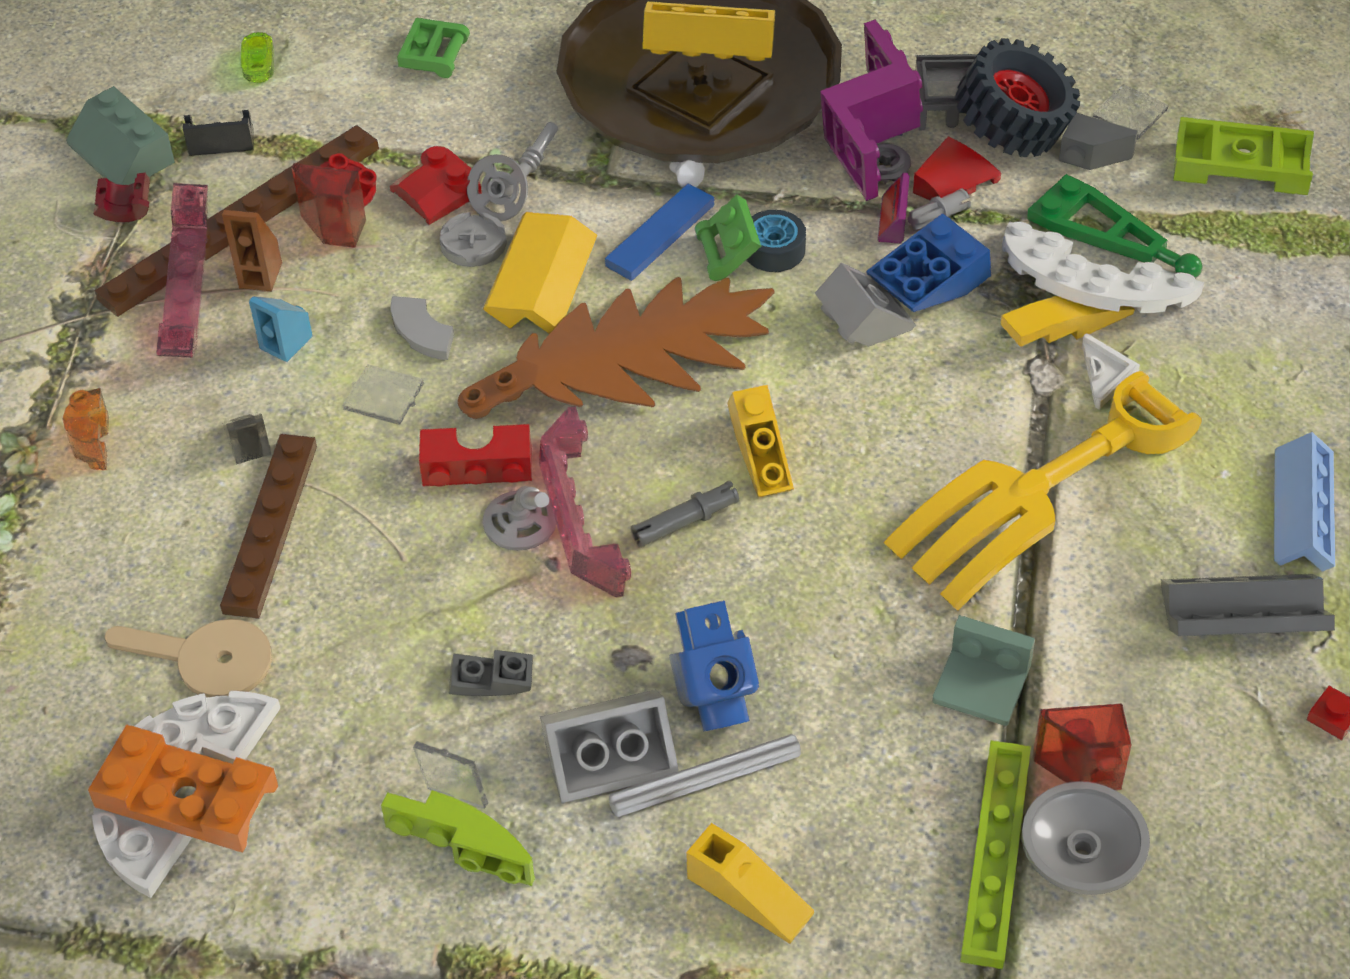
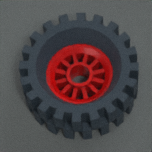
M1001 38L999 43L993 40L987 46L984 45L959 82L958 90L955 93V100L960 101L957 105L958 112L966 113L963 121L967 127L971 125L976 127L974 134L981 139L985 136L990 139L989 146L996 148L997 145H1001L1004 147L1003 153L1012 155L1017 150L1019 157H1028L1030 153L1034 157L1041 156L1043 151L1047 153L1051 150L1077 114L1081 102L1077 100L1080 96L1079 89L1072 88L1076 83L1073 76H1065L1064 73L1067 68L1062 63L1056 65L1052 61L1054 56L1049 52L1044 56L1038 52L1040 47L1031 44L1028 48L1024 46L1023 40L1016 39L1011 44L1009 38Z

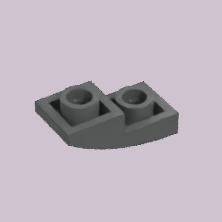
M494 650L492 658L453 653L449 694L462 696H502L528 692L532 686L533 655Z

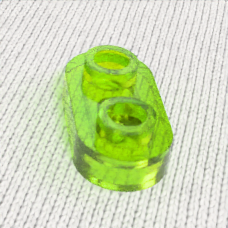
M263 32L251 33L245 36L241 42V69L243 77L249 82L263 83L274 74L273 41L270 35Z

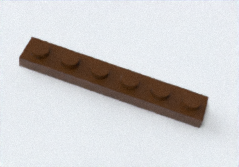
M289 434L279 435L220 604L223 615L260 618L317 449L315 437Z

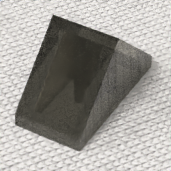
M254 412L222 422L236 465L271 455L261 413Z

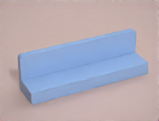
M1310 432L1275 449L1274 561L1281 566L1305 556L1323 572L1335 567L1334 451L1313 432Z

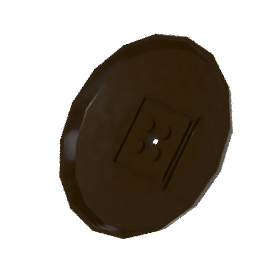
M593 0L586 5L562 35L556 73L572 108L580 119L613 145L663 162L691 160L697 163L718 164L768 152L810 127L822 109L821 91L840 83L842 44L823 11L808 0ZM647 2L775 10L772 56L762 61L748 60L746 56L735 55L729 59H721L715 57L714 54L701 53L700 56L694 57L683 55L682 52L669 51L667 54L652 53L650 49H643L644 11Z

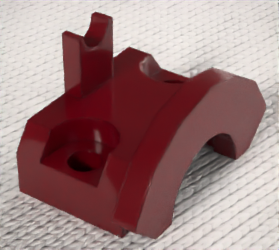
M146 172L137 173L135 182L129 185L115 184L107 178L98 179L95 196L96 207L93 214L113 222H133L147 215L150 204L148 201L150 178Z

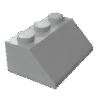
M656 689L540 716L547 754L561 803L636 786L679 771L664 697Z

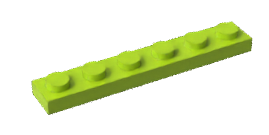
M990 741L960 959L962 963L1003 969L1031 746Z

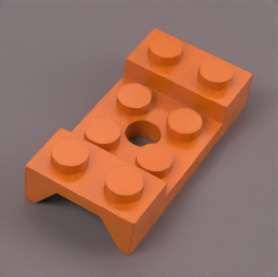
M126 724L88 791L95 808L243 853L247 845L250 820L265 793H274L278 788V782L272 767L236 757L233 764L167 745L163 735ZM192 786L196 788L192 795L185 798L175 796L176 792L182 787Z

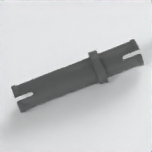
M726 481L724 484L703 494L696 492L691 495L690 500L643 522L632 525L630 529L633 539L635 541L639 539L637 545L642 548L700 519L702 521L711 519V514L739 502L737 489L733 488L730 490L733 487V483Z

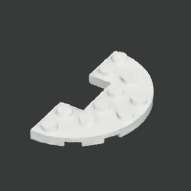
M1009 222L1005 230L1002 250L1008 253V263L1020 275L1030 274L1036 278L1035 285L1047 292L1079 304L1118 312L1120 306L1136 307L1140 313L1165 312L1167 305L1175 304L1180 308L1185 307L1197 300L1202 293L1204 282L1196 280L1194 276L1187 273H1173L1163 270L1160 265L1155 263L1138 262L1131 273L1127 274L1121 272L1113 265H1098L1087 261L1081 255L1071 254L1074 241L1064 239L1059 233L1038 231L1032 229L1029 224L1024 222Z
M229 691V696L208 698L203 693L173 702V708L154 718L149 715L134 727L163 735L167 745L233 764L236 757L246 760L280 710V704L276 698L252 692ZM180 788V789L176 792L175 796L178 795V793L180 792V790H181L182 788ZM93 806V827L107 862L125 883L151 898L192 837Z

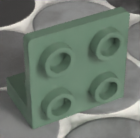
M959 615L954 626L952 650L933 694V703L1007 726L1031 667L1035 638Z

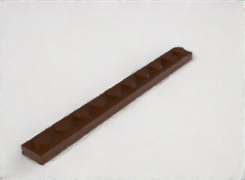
M355 125L94 290L97 300L115 316L119 317L229 246L222 217L224 210L258 213L264 222H267L312 193L311 177L316 168L329 161L331 155L340 153L344 154L348 159L360 162L379 150L378 140L358 125Z

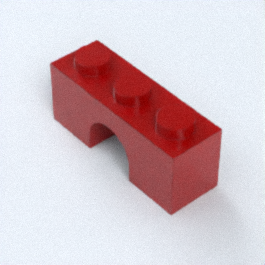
M530 425L493 426L491 441L486 446L477 449H469L459 444L457 428L420 429L419 466L422 485H478L482 483L532 481Z

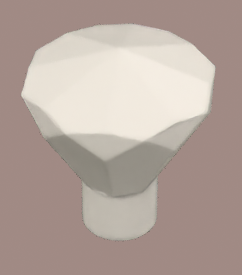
M686 160L684 162H671L670 170L676 173L678 184L682 188L688 183L697 187L702 182L705 171L702 163Z

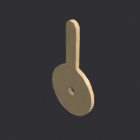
M225 619L211 622L194 631L187 639L122 626L111 627L105 633L106 644L112 649L177 661L179 673L184 684L197 695L205 693L206 698L229 696V691H251L266 677L272 663V650L267 636L257 626L242 620ZM223 655L232 656L229 662L220 663L218 661Z

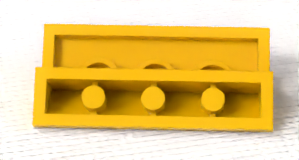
M525 212L521 217L483 310L510 329L526 317L550 334L568 312L597 234L570 215Z

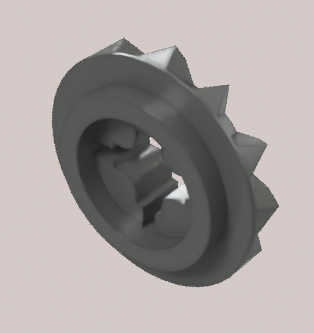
M888 143L877 144L880 152V158L877 159V167L881 175V181L885 185L889 180L895 182L902 173L909 172L911 158L903 148Z

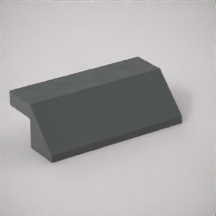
M1315 574L1161 579V590L1169 630L1177 636L1335 631V615L1324 610L1323 578Z

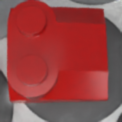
M433 146L426 149L421 154V164L390 185V191L396 193L422 216L428 225L470 202L467 186L470 183L468 176L471 167L451 150L442 146ZM478 183V192L482 194L481 184Z

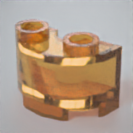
M101 388L89 391L78 390L69 397L70 403L66 407L62 418L73 455L76 459L78 458L88 463L91 469L107 470L108 451L105 442H101L100 438L108 435L109 414Z

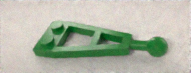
M1068 174L1064 175L1028 208L1027 219L1051 232H1056L1062 236L1144 263H1154L1158 259L1174 267L1176 273H1187L1194 276L1195 279L1202 272L1203 265L1198 256L1191 253L1179 255L1167 249L1168 240L1096 188ZM1086 203H1089L1116 224L1107 232H1103L1070 221L1069 219ZM1129 232L1147 246L1124 239L1123 237Z

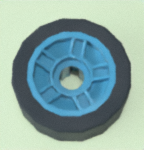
M765 210L751 216L761 247L746 260L749 264L766 272H782L792 269L802 261L806 250V227L800 218L784 210Z

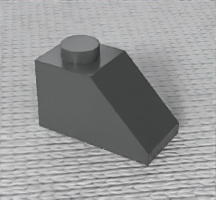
M1077 113L1062 136L1059 161L1092 170L1130 160L1134 156L1138 130Z

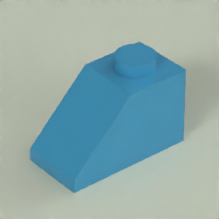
M253 296L249 300L257 340L261 350L288 362L313 337L308 312L302 307L274 298Z

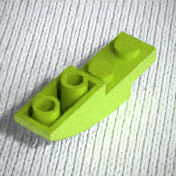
M434 790L431 791L426 803L387 792L381 804L385 827L389 828L392 832L401 836L413 835L427 839L438 847H452L455 863L467 871H483L496 875L501 880L511 884L520 882L530 886L533 885L535 876L532 857L506 828L490 816L465 802Z

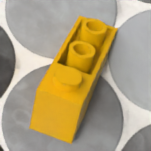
M768 385L732 392L727 405L735 437L757 497L794 490Z
M713 823L706 828L686 852L687 879L791 944L814 915V909L745 843Z

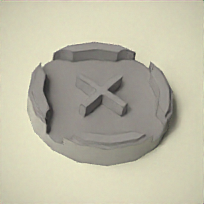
M470 212L461 213L450 218L440 231L441 252L449 261L460 266L475 267L495 261L504 252L507 244L504 225L498 218L488 213L479 212V216H471Z

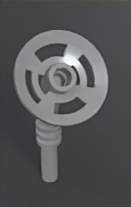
M548 122L534 144L527 147L518 163L508 156L495 154L480 159L473 166L468 176L470 183L467 186V194L473 209L478 214L479 212L488 213L500 221H506L521 211L528 195L526 176L529 173L535 172L543 160V152L557 133L558 126ZM494 164H506L513 169V172L509 174L504 171H497ZM484 171L486 175L482 181V194H479L478 183ZM519 184H520V185H521L520 197H519L517 203L515 204L514 201L516 200V198H517V196H518V193H519ZM490 201L498 205L504 204L505 212H493L485 205Z
M524 486L516 491L498 496L487 506L483 515V527L487 537L494 544L508 550H528L543 544L554 533L557 525V513L554 505L549 500V496L529 486ZM514 498L512 501L508 502L507 504H505V505H500L502 502H504V501H506V500H508V499ZM544 507L546 509L547 516L542 515L541 508ZM534 509L536 514L530 513V510ZM503 515H508L509 524L504 520ZM497 516L500 527L505 530L503 534L495 528L492 517ZM534 524L540 528L539 531L532 535L517 537L518 531L529 529Z

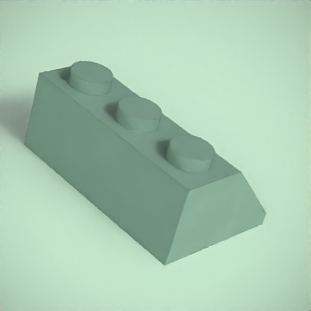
M115 86L102 91L85 102L66 139L67 144L103 178H107L115 184H133L135 178H137V173L146 172L148 177L175 163L168 133Z

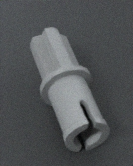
M959 189L942 198L938 196L933 197L930 203L909 212L907 217L908 223L911 224L913 229L917 230L925 227L942 213L948 217L962 210H967L971 206V201L964 203L962 201L970 197L964 189Z

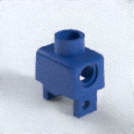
M725 600L676 612L675 618L683 652L670 654L669 659L681 704L686 707L698 706L703 732L750 721L744 696L751 695L758 690V675L749 637L745 636L743 630L732 634ZM705 619L708 621L709 627L706 626ZM715 664H719L726 673V682L721 689H717L710 680V672Z

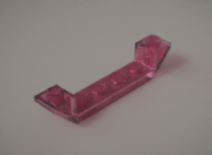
M173 183L171 202L172 233L163 323H159L157 356L193 358L197 349L207 243L208 185Z
M571 406L562 413L541 437L539 466L570 573L616 598L623 597L625 583L631 579L628 558H622L618 544L592 546L590 534L584 533L582 528L584 526L582 506L576 505L574 501L576 497L573 477H567L566 474L568 468L567 459L581 457L582 443L588 440L586 422L579 419L576 406Z

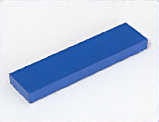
M688 183L605 258V267L630 281L634 280L714 206V196Z

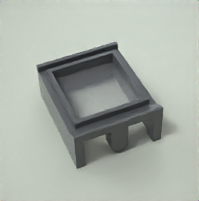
M977 54L916 55L915 70L918 71L922 80V88L919 91L923 105V112H920L919 131L926 130L927 111H945L946 126L954 128L958 125L960 113L958 112L957 105L960 101L955 100V93L958 90L959 82Z

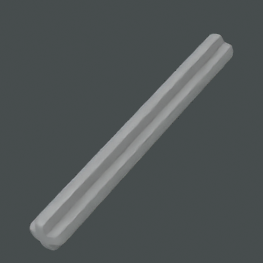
M790 734L609 795L610 808L616 817H620L797 758L801 755V747L796 736Z

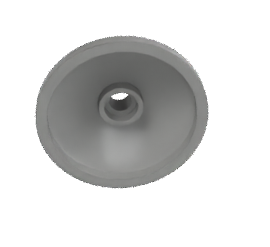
M1069 782L1048 789L1030 805L1022 827L1023 848L1034 869L1051 884L1077 894H1105L1126 886L1141 872L1147 860L1150 847L1148 827L1138 808L1116 790L1091 782ZM1084 850L1088 853V855H1082L1077 853L1076 851Z

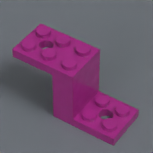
M876 19L864 23L867 73L821 91L824 139L866 201L878 197V182L881 181V175L877 167V159L880 158L877 143L919 128L920 112H923L919 91L922 88V80L918 71L911 69L904 52L895 47L887 29L883 30Z

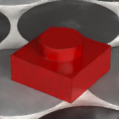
M1329 685L1309 711L1307 721L1343 740L1350 730V697Z

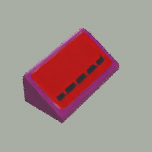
M902 173L882 196L878 230L879 242L902 244V241H904L910 178L908 173Z

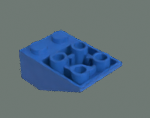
M942 213L869 268L866 273L912 312H916L966 296L991 277L990 250Z

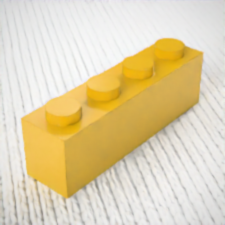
M647 2L644 11L643 49H650L655 54H667L669 51L682 52L683 55L692 57L706 53L714 54L715 57L721 59H729L735 55L746 56L748 60L762 61L772 56L775 10Z

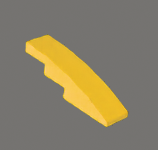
M1054 296L1003 314L1001 316V326L1022 347L1042 337L1048 343L1072 334L1076 340L1080 339L1086 333L1091 334L1133 315L1135 309L1132 306H1120L1119 312L1086 306Z

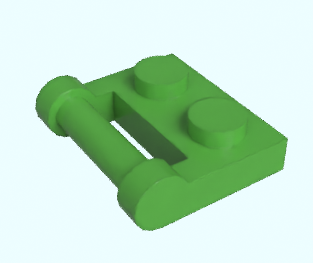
M415 18L397 56L398 67L435 72L442 78L451 77L455 69L454 61L462 44L466 43L469 38V29L463 24ZM443 38H451L443 57H437L436 54Z
M737 194L709 220L700 221L695 226L697 239L702 241L709 263L707 266L709 278L713 281H720L728 277L761 247L747 202ZM718 234L720 235L726 253V256H724L722 259L720 257L718 247L714 238Z

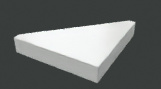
M1086 333L1083 336L1082 347L1095 408L1100 410L1113 398L1116 386L1128 376L1139 371L1140 365Z

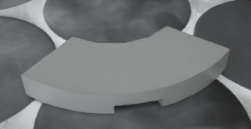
M392 296L391 313L397 334L410 343V347L415 351L432 358L448 360L454 338L453 326L441 324L431 318L427 311L426 299Z

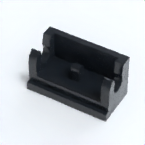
M242 110V121L214 122L201 125H193L191 115H184L183 133L189 156L254 150V128L250 111Z

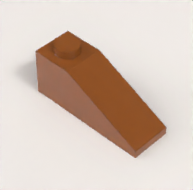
M224 210L222 217L239 289L272 292L282 265L277 238L258 213Z

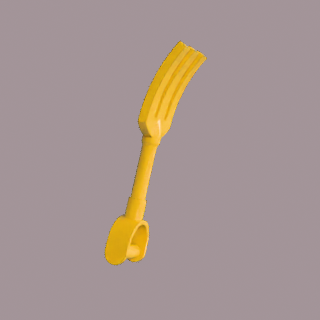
M1137 371L1116 386L1107 423L1093 431L1091 437L1039 469H1031L1026 473L999 462L980 461L934 494L911 514L883 543L902 559L948 518L978 497L992 490L993 492L977 503L951 526L912 567L914 572L930 585L974 545L1020 514L1021 517L979 552L940 593L948 603L959 611L979 589L1007 564L1054 530L1055 513L1052 503L1047 496L1050 488L1102 456L1108 457L1125 446L1133 451L1145 454H1164L1189 441L1196 434L1202 419L1194 412L1185 413L1148 383L1149 377L1146 373ZM1135 401L1164 425H1152L1141 422L1130 416L1123 407Z

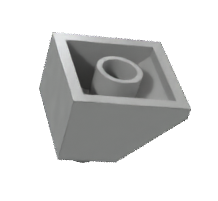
M840 263L815 292L823 304L821 310L830 319L836 321L839 325L838 333L849 343L856 341L870 347L909 332L916 326L892 294L867 274L846 264Z

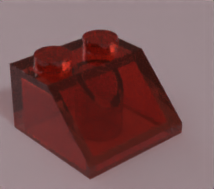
M293 163L292 173L300 214L303 220L323 244L355 248L366 223L358 171Z
M1122 703L1040 709L1032 754L1034 762L1066 783L1091 782L1104 785L1113 790H1121L1132 746Z

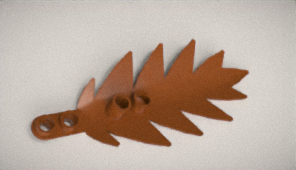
M676 277L656 295L641 316L639 315L631 289H625L603 315L595 331L587 304L581 303L561 320L546 337L540 348L538 335L532 333L521 345L517 353V361L465 388L458 397V406L468 417L480 419L488 415L493 407L503 402L515 401L523 394V391L535 386L536 389L552 399L578 407L583 406L582 400L567 387L621 403L654 407L655 401L622 368L671 386L700 392V385L667 352L719 367L744 370L746 367L741 360L707 335L725 337L768 335V328L751 319L748 315L760 308L775 291L773 288L730 292L731 280L730 278H724L706 287L683 305L681 277Z

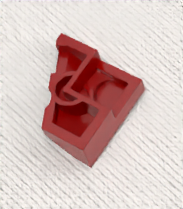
M948 136L914 173L913 194L929 201L933 197L938 196L942 198L959 189H964L969 195L976 192V185L988 180L993 184L998 183L1001 179V172L978 152Z

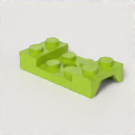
M1180 117L1176 139L1173 181L1207 184L1208 175L1272 181L1274 182V192L1308 195L1313 177V171H1310V156L1314 131ZM1239 149H1246V150H1249L1250 152H1249V153L1241 152V151H1239Z

